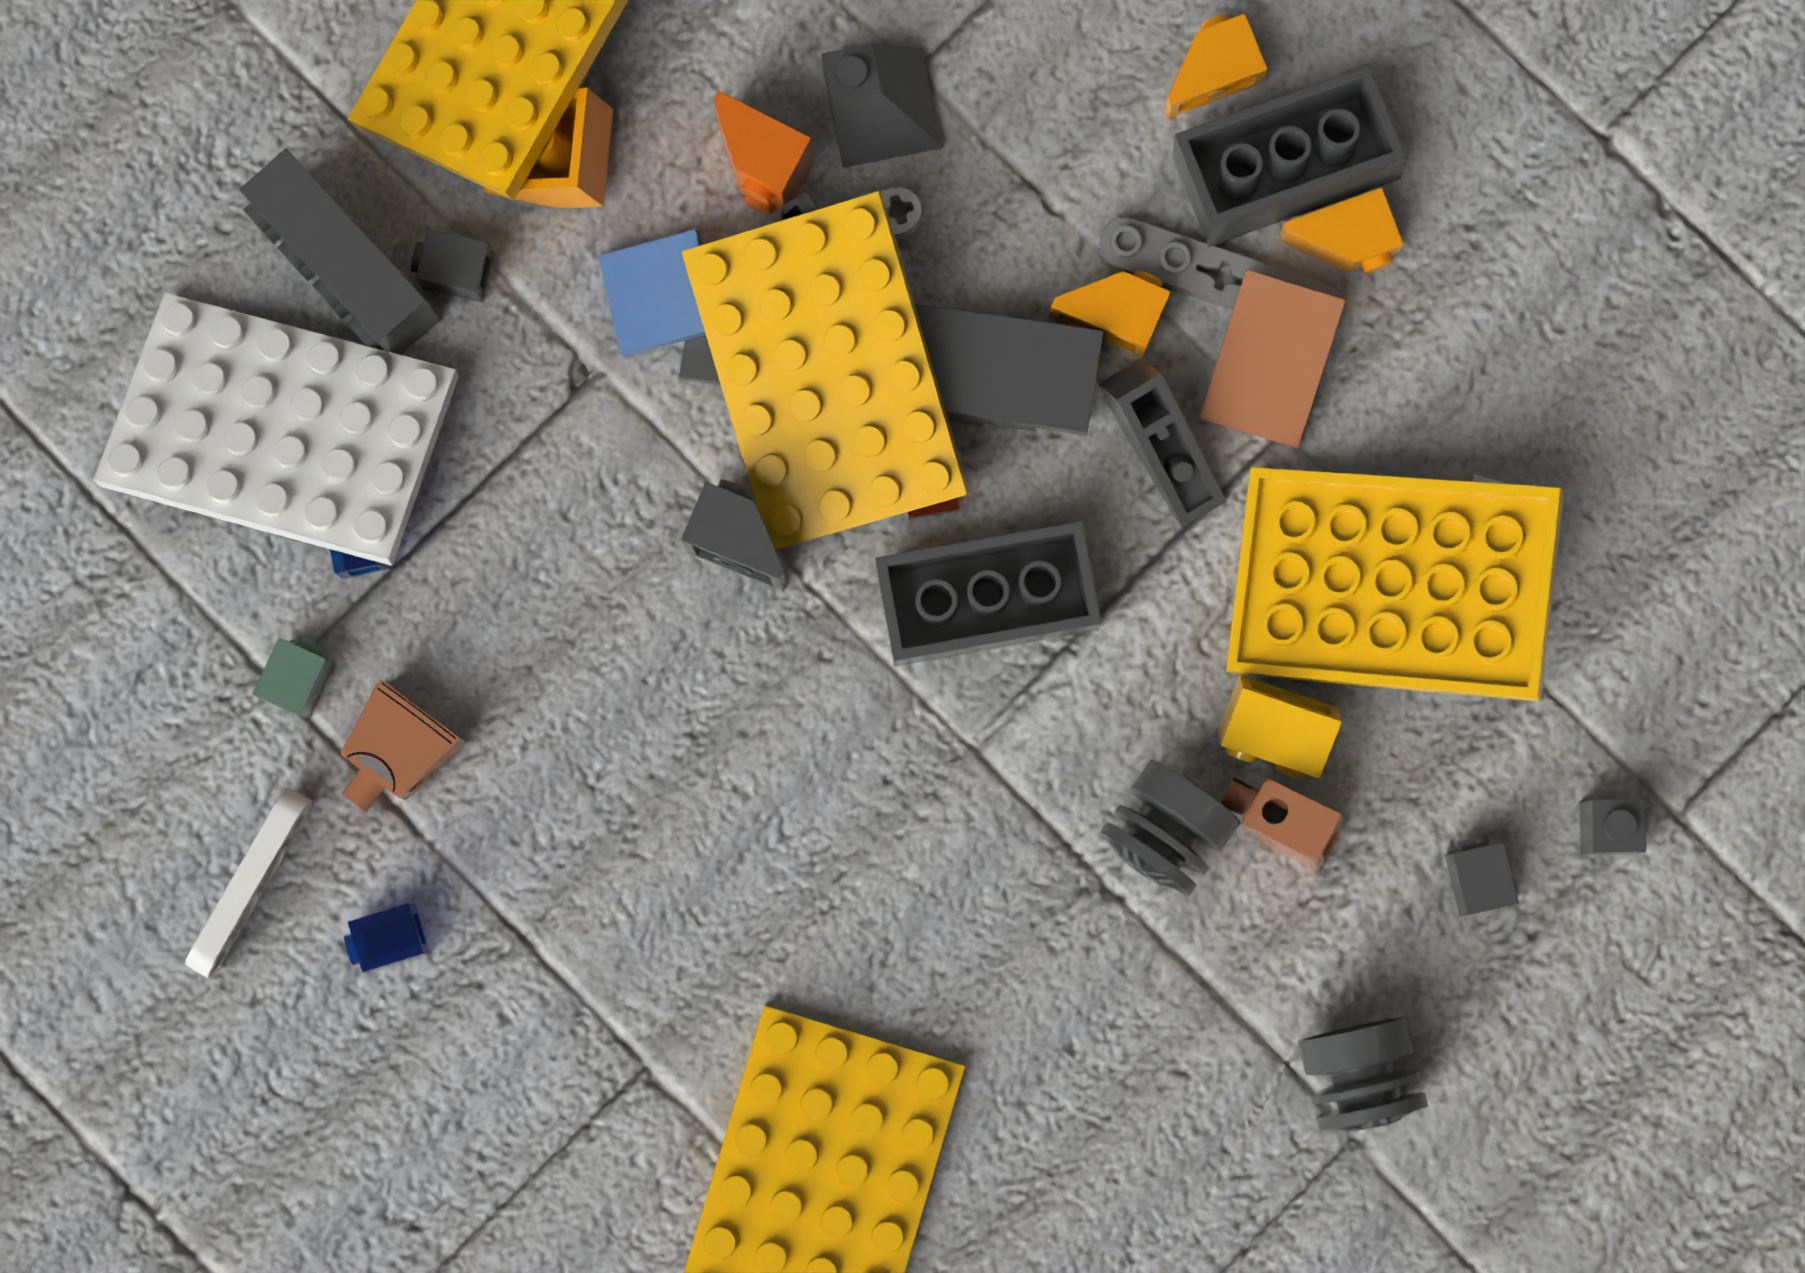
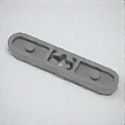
M1122 218L1114 220L1106 226L1100 237V256L1109 268L1117 272L1124 271L1131 275L1136 270L1149 273L1163 281L1162 287L1231 310L1234 308L1240 285L1226 284L1223 291L1214 288L1215 279L1208 276V274L1197 271L1196 267L1200 266L1202 270L1208 272H1217L1221 265H1225L1230 268L1229 276L1238 282H1242L1245 270L1248 269L1344 299L1338 289L1327 283L1215 246L1208 247L1206 243L1134 219ZM1344 304L1337 329L1345 317L1346 304Z

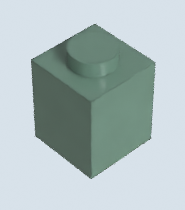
M297 635L293 643L278 638L252 695L309 720L335 663L322 657L326 647Z

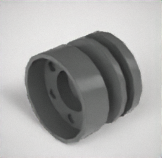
M1151 759L1130 788L1138 799L1146 805L1144 811L1139 813L1129 807L1119 805L1114 813L1131 827L1130 831L1127 833L1107 822L1099 834L1112 846L1118 857L1138 873L1159 886L1162 885L1190 896L1197 884L1180 870L1182 864L1204 875L1209 867L1193 850L1196 844L1200 843L1211 849L1221 851L1241 822L1225 806L1172 769Z
M1397 1017L1361 1024L1298 1041L1305 1074L1311 1076L1330 1075L1333 1084L1312 1094V1103L1321 1104L1337 1101L1338 1109L1316 1116L1319 1130L1339 1129L1352 1132L1398 1122L1410 1113L1428 1106L1424 1092L1401 1095L1399 1087L1422 1080L1421 1073L1411 1070L1395 1071L1393 1061L1415 1051L1407 1017Z

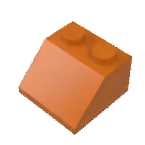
M718 91L713 99L718 124L739 191L746 196L743 201L752 209L770 216L773 210H778L798 194L814 164L811 137Z

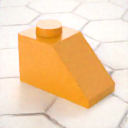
M1228 13L1220 14L1200 25L1202 30L1196 32L1168 95L1164 108L1168 119L1263 82L1268 69L1245 13L1230 18Z
M1382 187L1286 221L1279 233L1282 242L1290 247L1347 273L1363 268L1365 275L1381 271L1393 265L1392 257L1396 256L1404 245Z
M1136 270L1133 275L1122 271L1055 297L1049 317L1068 326L1103 331L1102 340L1143 357L1171 291L1162 288L1163 281L1154 275Z

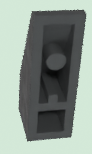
M1141 358L1098 384L1119 426L1180 526L1185 527L1226 502L1201 449L1160 371Z

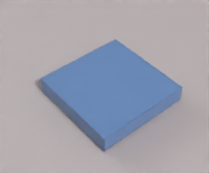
M696 229L598 256L621 355L627 357L706 335L681 252L703 245L700 232Z

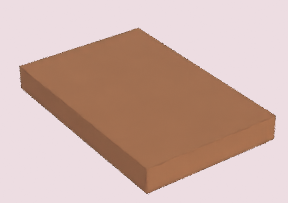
M1246 269L1199 418L1298 449L1346 300Z

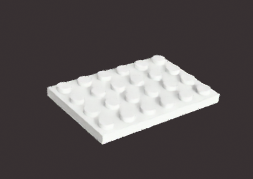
M164 293L94 476V481L98 486L392 566L459 376L456 369L392 352L387 353L381 349Z

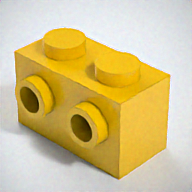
M1239 674L1219 726L1218 734L1221 746L1226 747L1225 751L1239 760L1255 762L1257 757L1276 764L1275 769L1289 777L1304 779L1305 774L1320 779L1342 720L1338 707Z

